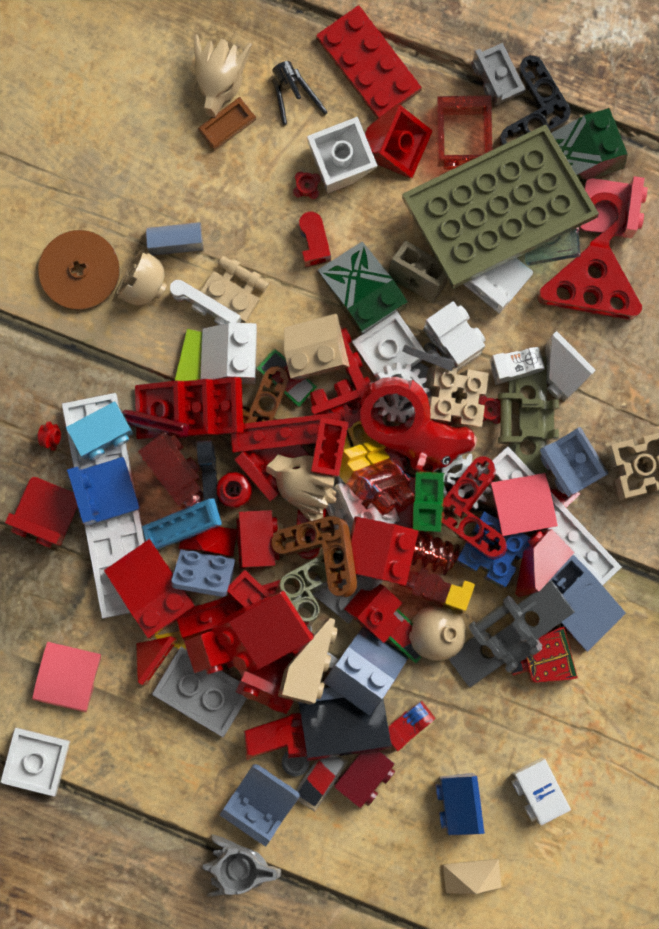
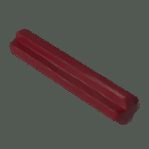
M125 409L122 411L130 426L178 438H186L188 436L189 426L186 423Z

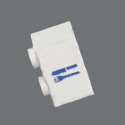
M540 758L513 772L515 780L511 782L518 796L524 795L528 803L524 808L532 822L537 820L538 824L543 825L571 810L544 758Z

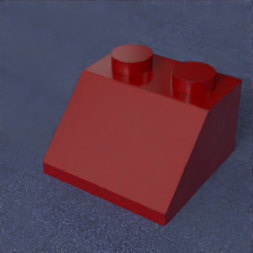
M355 516L350 539L356 575L406 586L418 530Z

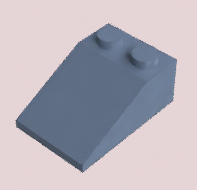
M362 627L324 683L370 715L397 678L408 657L388 642H381L371 632Z

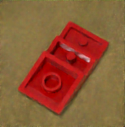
M240 377L189 381L176 380L135 385L136 411L188 424L187 437L244 433L242 378ZM136 427L137 439L176 438Z

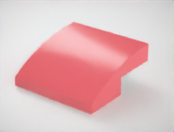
M545 473L490 483L502 536L558 526Z
M47 642L32 699L87 713L94 689V681L101 661V654Z

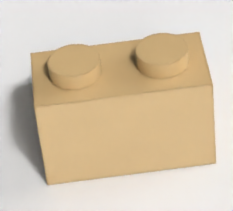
M337 314L284 328V353L291 379L298 381L350 367Z

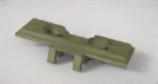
M542 356L545 367L543 371L508 381V393L498 394V400H501L500 437H498V443L508 444V447L535 475L545 473L547 477V468L541 461L540 456L542 454L540 449L547 445V440L559 439V429H554V410L559 409V400L547 401V356ZM525 386L531 387L535 392L534 399L524 397L520 393L521 388ZM511 402L519 404V436H511ZM529 440L533 442L535 446L533 454L525 455L521 452L520 444L522 441Z

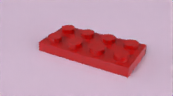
M360 5L316 35V39L377 119L396 104H404L422 90L421 85Z

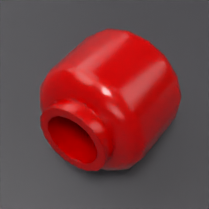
M237 472L227 473L217 483V497L225 507L240 509L251 500L252 486L248 478L243 474Z

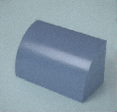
M201 222L149 227L146 229L147 248L153 256L204 250Z

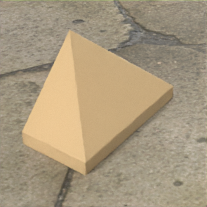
M499 859L443 864L446 893L478 894L502 888Z

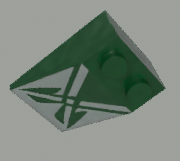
M610 108L584 115L551 133L580 182L625 169L628 153Z
M363 241L317 270L360 336L395 312L400 313L407 308L408 301Z

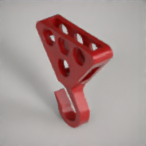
M609 192L597 193L590 198L594 206L600 203L611 205L616 211V222L591 241L581 254L541 287L537 294V300L542 305L633 320L641 313L642 304L609 246L612 237L622 228L626 221L627 209L624 202L617 195ZM597 267L601 272V277L592 278L588 274V268ZM557 289H567L570 298L568 300L560 299L556 293ZM585 293H592L596 297V304H587L583 299V295ZM613 297L619 298L623 303V308L620 310L614 309L610 304V299Z

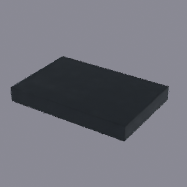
M346 698L316 701V703L311 705L306 703L299 704L307 761L386 750L392 747L384 698L370 715Z

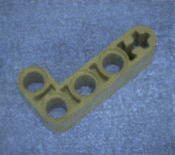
M338 549L333 555V560L336 559L342 562L344 553L341 549ZM324 555L287 573L282 577L276 588V593L284 590L297 612L300 608H305L310 612V618H304L300 615L308 628L319 614L318 603L312 594L328 586ZM308 572L317 573L320 581L311 580ZM290 584L294 586L297 593H288L284 589V585Z

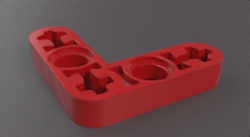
M480 456L472 461L443 500V511L445 509L450 511L452 508H455V515L462 520L458 529L455 528L458 525L457 521L451 517L445 520L444 512L442 515V525L486 557L499 559L507 551L505 538L469 512L496 475L493 461L488 457ZM487 464L489 474L482 473L478 482L481 485L478 486L473 480L469 479V476L471 475L475 479L479 474L477 467L479 465L484 467ZM464 485H470L474 488L473 496L468 499H463L459 496V490ZM468 523L479 525V533L476 536L469 537L464 534V528ZM485 531L489 532L486 534V538L491 542L499 540L498 544L501 548L499 551L494 549L489 552V545L483 540L480 545L477 544L483 538Z

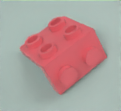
M634 176L629 184L595 178L586 181L585 191L590 198L597 193L609 192L617 195L624 202L627 209V218L622 228L614 236L632 238L638 229H642L644 213H640L641 203L646 201L648 191L647 187H643L645 178ZM600 203L595 206L599 212L598 218L580 226L582 231L602 234L616 222L617 215L615 209L606 203Z

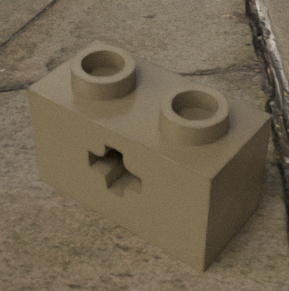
M407 241L403 243L392 258L388 274L395 282L431 303L435 302L448 281L435 257Z

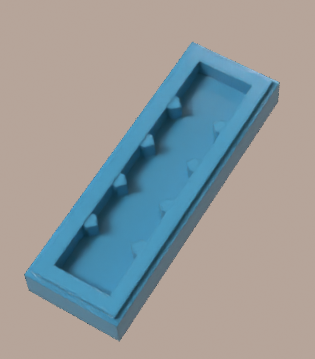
M207 499L144 525L142 529L146 541L150 539L159 551L221 526L222 523L215 500Z

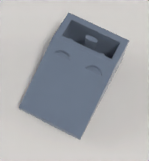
M574 555L549 580L553 581L575 611V613L559 624L587 652L626 614L597 578Z

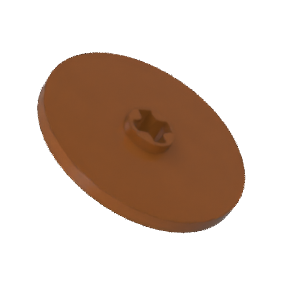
M73 230L57 236L46 246L39 261L38 272L44 291L55 303L72 310H86L100 305L110 297L119 280L120 265L113 247L103 237L86 230ZM80 264L81 267L86 266V268L83 269L82 276H78L77 273L72 274V272L76 270L75 265Z

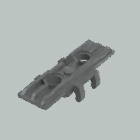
M552 580L539 592L533 593L518 605L510 596H507L503 599L504 603L477 623L473 621L469 624V629L474 637L467 641L459 653L449 658V660L470 688L504 663L507 665L505 667L507 672L511 673L522 660L531 654L534 656L542 650V644L538 640L541 636L575 613ZM528 611H534L539 615L540 621L537 626H530L526 623L525 614ZM509 612L514 617L515 621L495 636L491 637L488 632L486 633L485 630ZM482 645L488 646L495 656L486 657L482 652Z

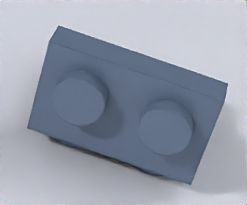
M581 427L540 449L542 463L548 470H552L556 477V486L562 493H566L567 496L581 491L609 474Z
M180 550L171 586L175 589L224 597L227 595L228 587L232 583L235 559Z
M253 764L220 813V816L266 847L300 795L291 786L285 784L266 769Z

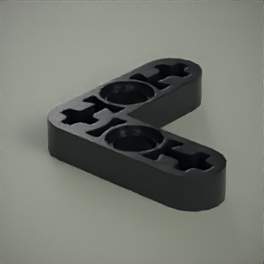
M529 55L521 61L519 75L539 109L507 126L500 136L499 143L501 146L507 143L508 134L512 137L520 134V127H522L523 135L531 132L528 129V123L532 120L539 121L542 126L546 124L550 132H553L565 125L570 117L571 110L543 61L537 56ZM527 64H529L531 67H537L535 75L539 80L536 81L535 84H532V82H534L535 80L534 74L531 71H525L527 68ZM541 85H547L551 88L552 95L547 98L541 97L537 92V88ZM556 108L557 111L563 110L562 119L555 116L549 121L551 126H548L546 119L553 115L554 109Z
M211 440L197 441L198 465L202 471L204 501L214 499L220 516L219 499L216 493L218 479L215 447Z

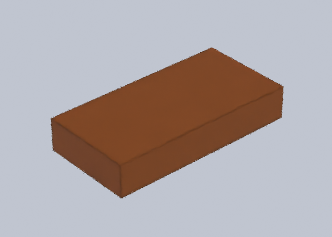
M238 97L218 112L216 117L210 118L199 126L198 131L215 151L256 120V116L241 97Z

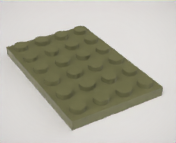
M546 124L402 194L405 205L453 289L598 218L599 212Z

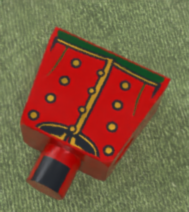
M564 627L556 628L541 636L538 640L542 644V650L534 656L532 654L518 663V667L511 672L512 676L527 672L530 683L577 679L578 676Z

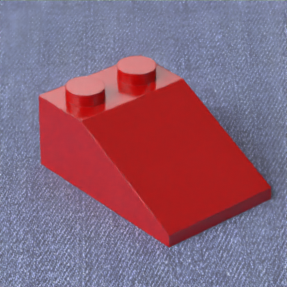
M150 539L104 570L147 638H153L196 608V605L185 590L175 589L171 586L174 573Z
M284 590L232 612L212 629L219 643L223 646L242 676L245 671L251 673L259 670L314 639Z

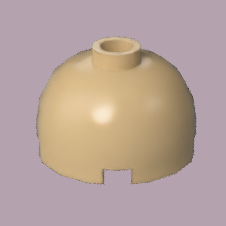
M141 250L132 261L134 263L130 270H126L116 293L118 298L133 305L148 304L154 297L159 299L167 286L163 283L165 271L160 261L148 252Z
M428 606L421 609L413 617L411 622L413 623L412 632L409 633V638L413 649L419 656L433 661H444L456 656L463 648L466 640V627L463 619L456 611L445 606Z

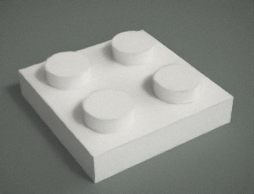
M395 312L352 341L374 375L376 372L384 374L383 366L389 365L393 369V363H400L401 367L404 364H411L412 368L422 361V359L402 352L404 345L425 352L398 312Z
M15 728L0 783L56 796L70 741Z

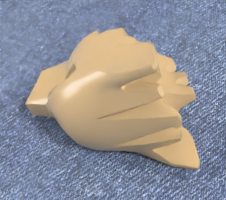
M194 34L196 79L200 91L205 98L204 109L207 116L216 117L221 106L239 92L242 73L251 50V43L247 44L240 55L235 45L229 50L228 42L225 39H221L214 49L212 41H209L202 51L199 36Z
M277 455L267 465L266 472L276 478L279 493L289 503L299 508L309 521L323 518V510L328 507V503H336V498L334 497L336 496V491L332 489L334 487V476L312 473L314 456L288 458Z

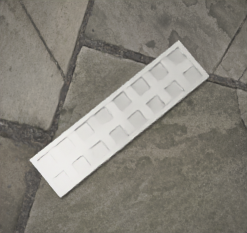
M113 393L63 403L66 427L114 401L119 406L117 394ZM68 433L74 467L78 466L82 470L123 457L134 487L126 443L118 447L114 445L104 449L105 454L94 460H90V458L84 459L81 457ZM139 510L88 526L85 525L103 619L130 613L104 570L145 542Z

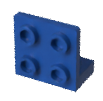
M123 457L82 470L78 466L67 469L82 522L88 526L139 510L140 507L132 480Z

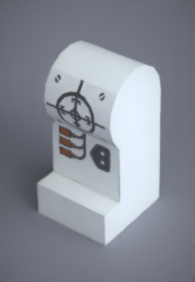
M539 347L507 354H496L489 361L495 385L533 375L545 369Z

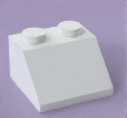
M358 117L307 136L308 146L327 193L349 186L377 168L376 161Z
M226 323L204 328L202 333L201 379L242 378V384H255L256 324Z

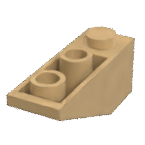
M329 618L314 633V639L306 643L286 666L278 694L279 697L310 705L316 703V699H321L324 690V683L321 682L323 671L327 672L331 660V655H327L329 644H334L337 635V628L334 627L335 619Z

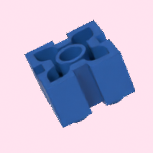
M483 512L479 519L501 534L499 520ZM478 524L475 525L471 532L474 536L479 533L480 527ZM485 531L483 538L477 544L480 545L482 540L491 546L496 544L499 551L501 549L498 544L499 540L491 542L486 538V534L489 532ZM523 533L503 536L507 544V551L499 559L486 557L466 542L455 562L472 572H476L478 568L486 571L484 579L503 589L507 586L516 570V567L511 565L513 559H522L523 552L530 545L528 543L530 537Z

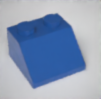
M465 773L441 776L440 783L435 784L437 800L443 801L444 811L439 812L441 829L446 828L448 835L485 834L477 775Z

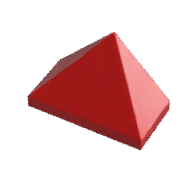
M321 417L311 469L312 473L339 477L348 422Z
M213 528L181 541L179 549L233 557L237 529Z
M169 636L136 643L138 683L141 685L148 684L179 639Z

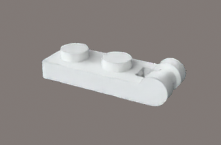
M175 280L171 283L170 290L175 300H187L192 303L191 308L199 314L205 316L208 313L215 317L214 322L218 325L241 323L240 315L184 281Z

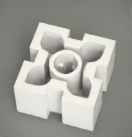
M453 301L426 319L423 331L435 348L437 347L442 357L455 360L453 367H457L458 372L481 356L485 348L483 342L486 340L477 327L473 329L469 326L467 320L470 317L463 306L457 307Z

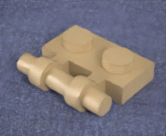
M222 256L218 265L226 269L225 274L221 276L213 271L201 292L240 315L241 321L246 323L260 301L252 292L255 288L265 292L269 283L261 279V275L255 271L251 273L241 267V263L233 259L231 261ZM235 275L247 282L244 289L231 282Z

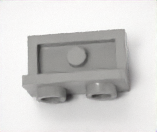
M503 43L483 52L481 49L474 52L473 61H471L473 70L477 76L481 75L485 83L483 84L484 92L488 99L493 100L495 106L525 92V87Z

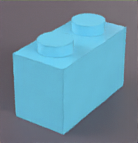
M115 401L66 427L81 457L84 459L90 458V460L105 454L104 449L111 445L118 447L130 440L128 436L133 434Z

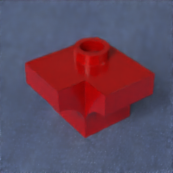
M379 584L370 591H365L361 588L344 608L353 619L383 643L402 623L394 615V612L400 607L402 602L382 584Z

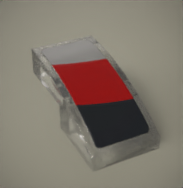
M341 756L316 759L296 789L300 795L298 801L315 812L348 761Z

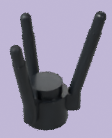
M291 61L281 62L272 69L275 76L272 79V83L276 91L283 125H287V118L281 87L283 89L291 88L296 99L299 100L301 95L296 86L298 82L324 115L328 113L321 101L302 78L299 70L294 69Z

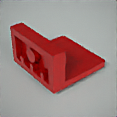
M302 445L242 452L234 460L268 500L273 501L278 499L281 494L277 487L276 478L266 472L267 465L277 455L288 458L310 456Z

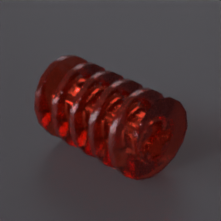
M418 531L411 565H415L420 559L423 569L427 567L428 563H431V572H436L438 567L441 566V575L445 576L458 559L460 545L455 544L453 546L451 541L446 540L443 542L439 537L433 539L431 534L426 533L422 535V532Z

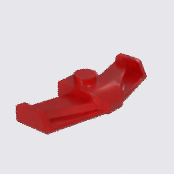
M292 713L287 717L244 731L246 761L286 746L288 758L307 756L300 713Z

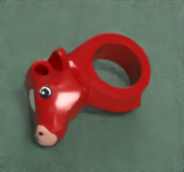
M399 377L382 378L369 385L364 390L360 399V421L365 433L378 443L407 456L410 459L412 468L418 472H435L438 469L445 468L459 456L473 452L476 447L477 437L470 428H455L431 420L428 396L423 388L413 379L407 381ZM387 394H399L406 397L412 403L414 409L411 417L405 423L398 426H386L374 419L371 413L374 403Z

